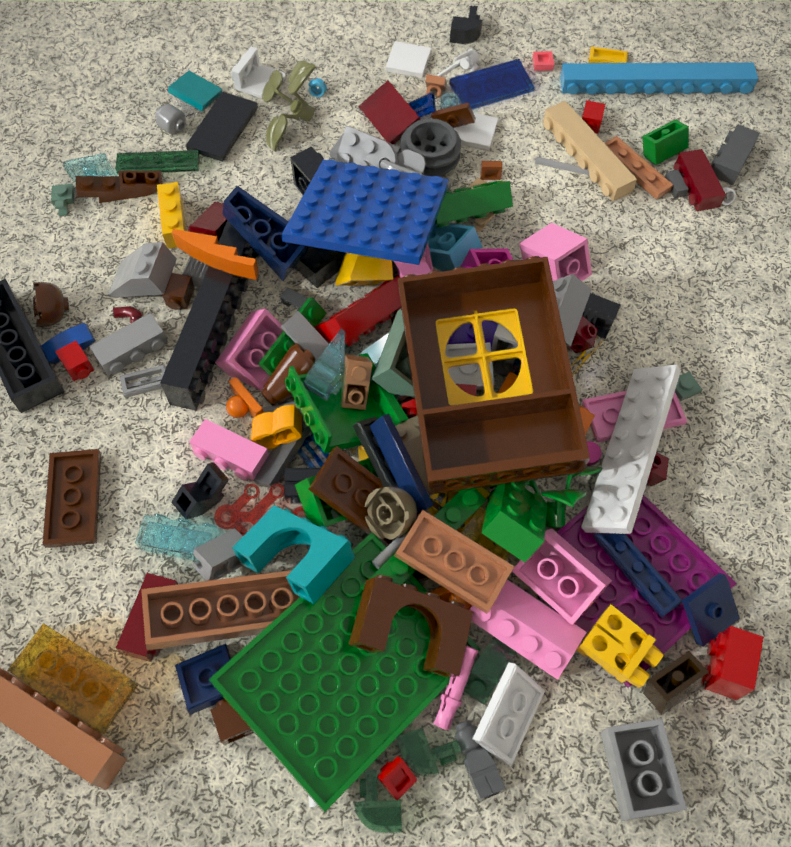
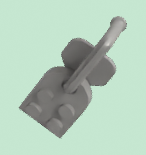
M350 126L345 128L335 160L336 162L355 163L368 167L376 166L381 169H395L400 172L419 173L420 175H423L426 167L425 158L421 154L411 150H404L397 154L395 148L389 142ZM449 182V185H448L447 192L450 191V189H451V183H450V182Z

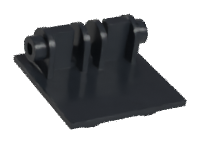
M590 293L582 316L598 329L596 336L606 339L621 304Z

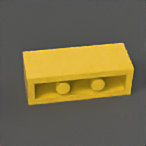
M178 182L157 185L162 235L168 249L177 248L172 230L187 231L182 194Z

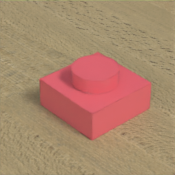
M552 51L533 52L534 71H553L554 60Z

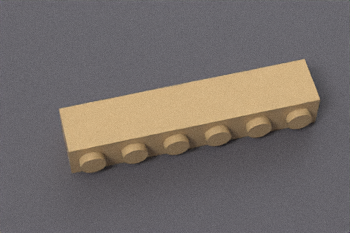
M566 101L545 110L543 120L545 129L550 130L554 134L556 141L562 143L568 155L573 156L582 169L586 168L589 171L591 181L596 182L601 187L605 196H609L612 201H615L633 192L637 178Z

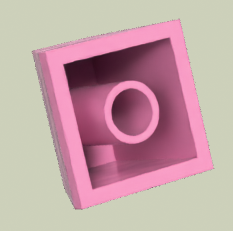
M550 223L519 243L523 260L532 256H548L553 281L574 274L583 281L592 275L587 238L556 224Z

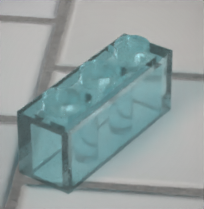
M145 514L135 544L141 551L199 561L193 554L194 548L221 534L216 526L209 523L198 525L192 524L190 520L183 518L172 520L162 514H154L153 516Z

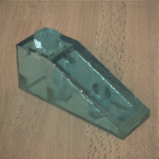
M343 329L339 330L309 370L303 383L306 389L325 401L330 398L332 393L337 395L344 384L340 381L345 372V331Z

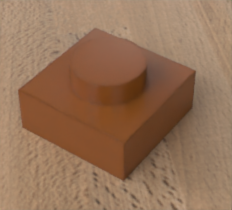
M482 161L480 179L501 180L502 161Z

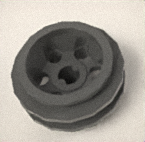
M427 118L415 122L405 130L401 136L400 152L411 150L421 154L426 161L423 175L442 177L455 169L460 161L461 139L458 132L447 122Z

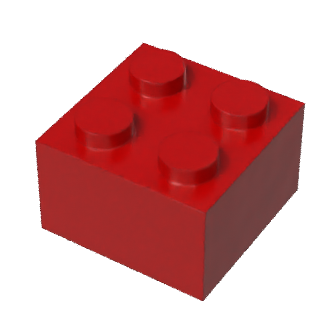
M730 626L725 631L720 632L715 639H711L707 649V654L711 655L709 665L706 664L705 666L709 672L705 680V690L734 700H738L754 691L764 637Z

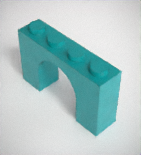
M275 505L232 547L240 563L259 574L281 550L296 544L309 545L310 549L306 556L286 578L294 593L312 604H315L355 558L351 549V542L345 536L331 533L326 527H319L305 517L300 518L286 508L283 510Z

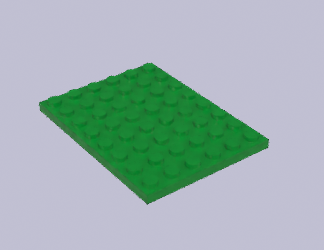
M373 532L352 550L355 555L354 560L315 604L299 597L209 679L211 684L323 812H326L430 704L449 684L451 678L423 670L430 643V629L424 616L410 607H402L395 614L384 651L372 653L349 645L363 590L360 587L378 570L374 567L372 561L386 548ZM413 575L403 583L417 587V591L423 594L427 592ZM468 636L466 645L479 652L481 649Z

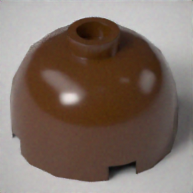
M33 282V290L36 293L33 297L34 318L39 314L36 327L51 326L60 322L64 316V311H69L68 297H63L61 289L55 284Z

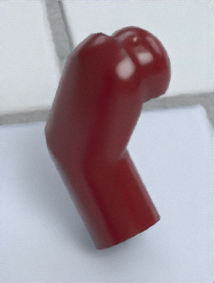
M132 306L113 307L114 318L130 317V323L143 316L140 310Z

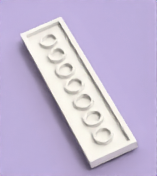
M678 365L634 369L601 466L603 469L599 472L581 526L586 533H632L681 372Z

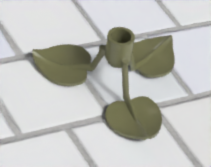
M304 60L299 61L294 66L289 76L290 84L288 91L291 95H295L298 101L292 100L278 90L283 83V75L278 70L271 73L269 81L264 86L262 92L264 102H271L275 94H278L291 103L290 110L293 115L281 114L280 117L275 116L268 125L266 142L273 151H276L277 145L286 131L288 125L287 118L297 121L300 118L308 122L314 115V107L308 105V102L304 101L297 93L310 74L317 68L315 65Z

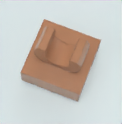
M426 75L427 96H430L432 90H437V97L440 98L442 95L441 90H446V78Z

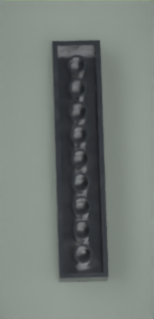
M227 221L220 237L219 245L236 247L238 256L259 258L260 255ZM208 266L160 382L170 405L196 411L198 405L203 404L206 395L205 387L212 382V369L214 365H217L215 362L220 356L221 346H225L227 343L228 328H232L234 325V313L236 309L239 310L241 307L242 292L247 291L248 278Z

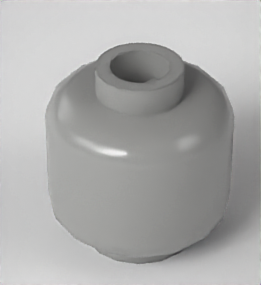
M165 104L157 109L155 114L156 124L161 129L174 135L185 128L186 118L183 111L171 104Z

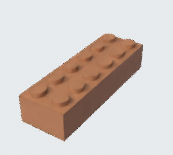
M292 570L141 589L147 650L260 634L300 597L294 593L286 578Z
M0 668V722L90 784L107 790L127 761V758L121 755L124 749L103 737L102 734L87 726L69 712L58 707L57 704L42 696L6 670Z

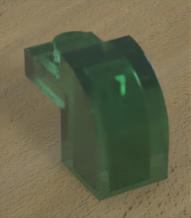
M493 637L471 670L464 692L485 705L516 651L496 637Z
M423 728L396 738L402 759L414 774L422 777L438 776L439 771L436 763L440 762L442 767L457 761L456 755H459L461 752L458 740L430 749Z
M365 770V778H360V797H366V801L354 802L356 814L360 822L374 833L402 834L401 800L378 801L377 770Z

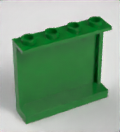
M368 353L359 354V356L368 357L371 360ZM374 363L372 364L366 410L341 407V376L343 367L298 375L294 366H290L288 377L285 379L286 388L288 391H291L296 407L300 408L303 413L306 425L310 426L315 442L320 445L324 454L330 453L335 447L343 450L361 446L362 444L353 428V425L359 421L374 416L379 419L386 414H390L395 426L409 420L393 393H389L372 380L376 369Z

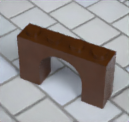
M377 575V577L366 580L349 645L372 653L384 651L395 614L402 607H410L424 616L430 629V643L423 670L447 678L458 677L461 671L473 611L465 609V605L460 602L449 601L448 603L443 601L438 594L418 592L417 587L413 585L393 583V579L385 575Z

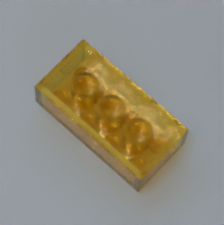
M44 623L7 670L103 734L106 733L138 687L129 677Z

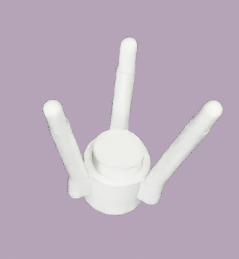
M472 48L455 57L454 60L457 62L438 74V76H442L459 65L464 69H470L459 92H463L474 71L478 68L479 55Z

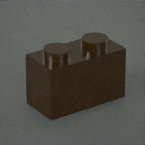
M688 651L649 678L643 694L659 713L663 715L704 685L709 672Z

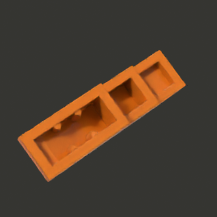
M178 229L172 230L176 247L191 257L227 273L257 280L259 270L256 259L238 256L236 247L219 245L217 236Z

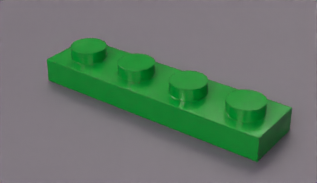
M313 297L308 298L299 309V312L313 327L318 325L327 314ZM284 330L258 363L269 376L274 372L289 348L295 344Z

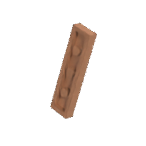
M618 136L605 142V145L637 178L636 182L656 200L672 190L673 184Z

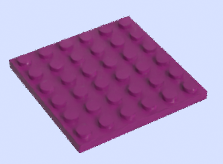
M643 495L632 533L626 535L678 596L683 600L718 573L727 576L730 588L732 589L737 583ZM586 506L556 533L608 576L612 582L574 624L587 632L584 636L585 638L611 604L639 626L647 635L655 638L656 640L653 645L664 654L691 628L683 603L663 618H660L593 538L594 533H586L581 528L588 508ZM643 660L638 665L644 671L651 667ZM627 680L623 682L627 688L632 685Z

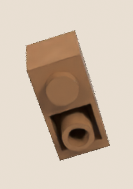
M344 355L341 376V407L366 410L373 364L368 357Z

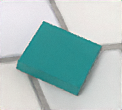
M188 70L168 87V93L203 111L220 96L222 88Z

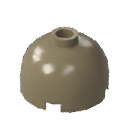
M389 486L375 489L369 494L365 502V508L368 507V516H365L366 523L371 532L378 538H387L389 540L399 538L409 532L416 521V503L413 497L402 488Z

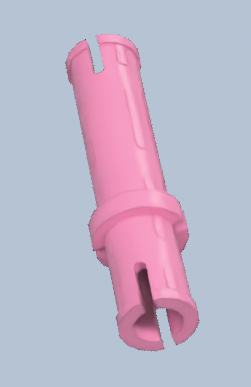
M466 645L460 675L458 677H451L445 693H442L440 698L442 702L433 723L434 725L450 731L457 708L461 707L463 702L461 697L478 650Z

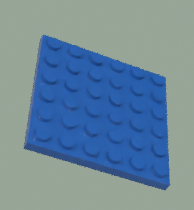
M323 159L282 233V242L419 265L447 192L449 179Z

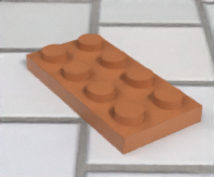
M422 510L394 555L486 614L490 611L514 568L510 563Z

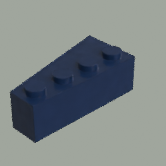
M236 186L224 200L222 215L278 277L284 281L309 250V246L282 242V233L289 221L239 186Z

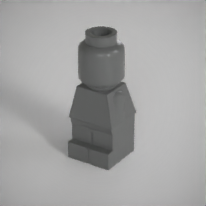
M470 720L456 725L455 739L461 753L466 755L463 763L478 802L504 792L506 787L490 752L472 739L477 726L472 725Z

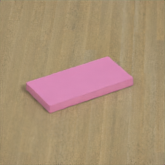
M627 391L582 400L583 407L595 415L590 426L596 443L611 440ZM675 392L663 429L687 423Z

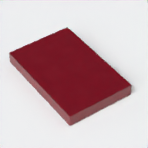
M389 80L358 106L382 137L390 144H395L401 139L407 128L421 120Z

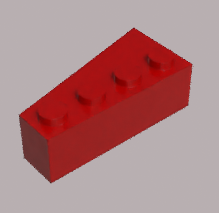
M399 275L394 277L393 280L376 287L365 294V298L362 297L354 301L347 308L329 317L330 320L320 323L314 328L332 348L346 343L348 346L353 345L360 340V334L366 335L376 329V323L382 324L392 318L390 316L392 312L396 314L401 309L398 288Z

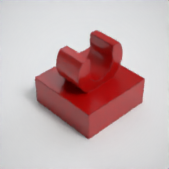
M398 756L391 763L388 761L380 769L381 773L377 776L389 794L397 801L417 781V778L404 760Z

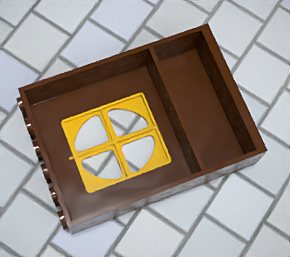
M532 256L526 260L519 261L506 260L492 265L483 263L477 267H457L451 271L441 272L436 270L428 274H408L398 278L400 305L429 495L582 473L590 460L548 256ZM490 320L504 326L514 336L518 346L508 350L487 351L482 322ZM466 323L472 324L477 353L448 358L445 355V350L451 335L461 325ZM519 358L521 360V369L514 384L503 393H495L489 363L497 360ZM478 364L481 369L484 395L473 396L460 389L448 373L449 368Z

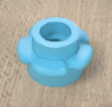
M316 78L309 82V92L312 96L322 97L327 91V85L324 84L322 79Z

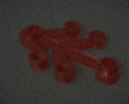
M278 483L273 484L269 489V493L250 512H240L251 499H256L260 495V488L257 485L248 484L244 489V493L232 505L225 504L216 510L214 515L216 524L226 530L235 528L244 536L248 531L240 522H251L255 525L268 512L266 510L277 499L284 496V487ZM251 487H255L257 490L254 496H249L248 490ZM275 487H280L282 490L279 496L273 494ZM299 506L291 512L297 516L299 512L304 511L303 506ZM225 512L231 514V519L227 522L223 520Z

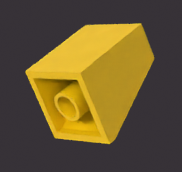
M345 253L335 284L336 286L378 285L393 280L392 260Z

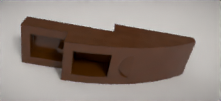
M118 170L119 176H75L77 197L99 198V203L144 197L158 192L157 185L163 184L161 171Z

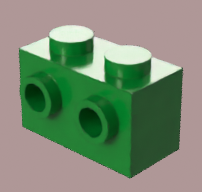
M675 119L643 135V156L657 165L688 149L689 126Z

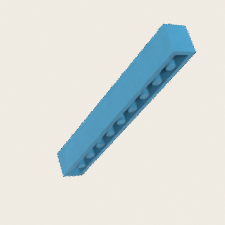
M754 62L563 63L560 73L562 93H569L571 95L576 93L746 94L753 92L758 81Z

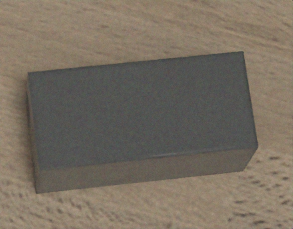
M679 170L666 172L665 178L673 184L671 193L674 199L679 196H686L688 187Z
M288 287L280 296L282 304L288 307L295 305L296 308L298 307L297 311L308 299Z

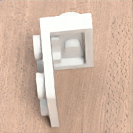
M251 46L242 55L241 60L232 69V77L236 90L262 99L264 86L269 81L271 73L276 69L260 64L257 48ZM280 71V72L282 73V75H283V81H284L285 78H286L285 73L282 72V71Z

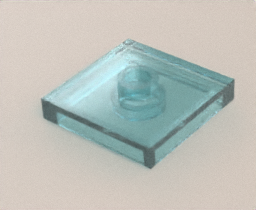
M105 153L63 162L64 169L74 183L76 182L75 176L115 175L114 168Z

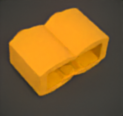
M295 405L279 407L274 412L259 414L252 420L251 441L267 448V450L274 449L280 444L291 443L302 437V414Z

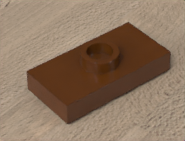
M469 102L432 111L431 114L432 119L447 122L453 128L475 123L476 120Z

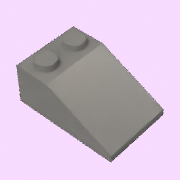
M163 242L143 244L121 261L107 296L118 298L164 294L177 258Z

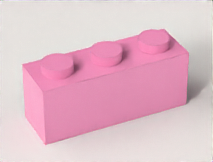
M207 419L203 421L189 441L193 454L201 460L208 458L214 461L213 463L222 470L229 468L235 471L234 474L245 481L248 478L254 480L269 456L267 448Z

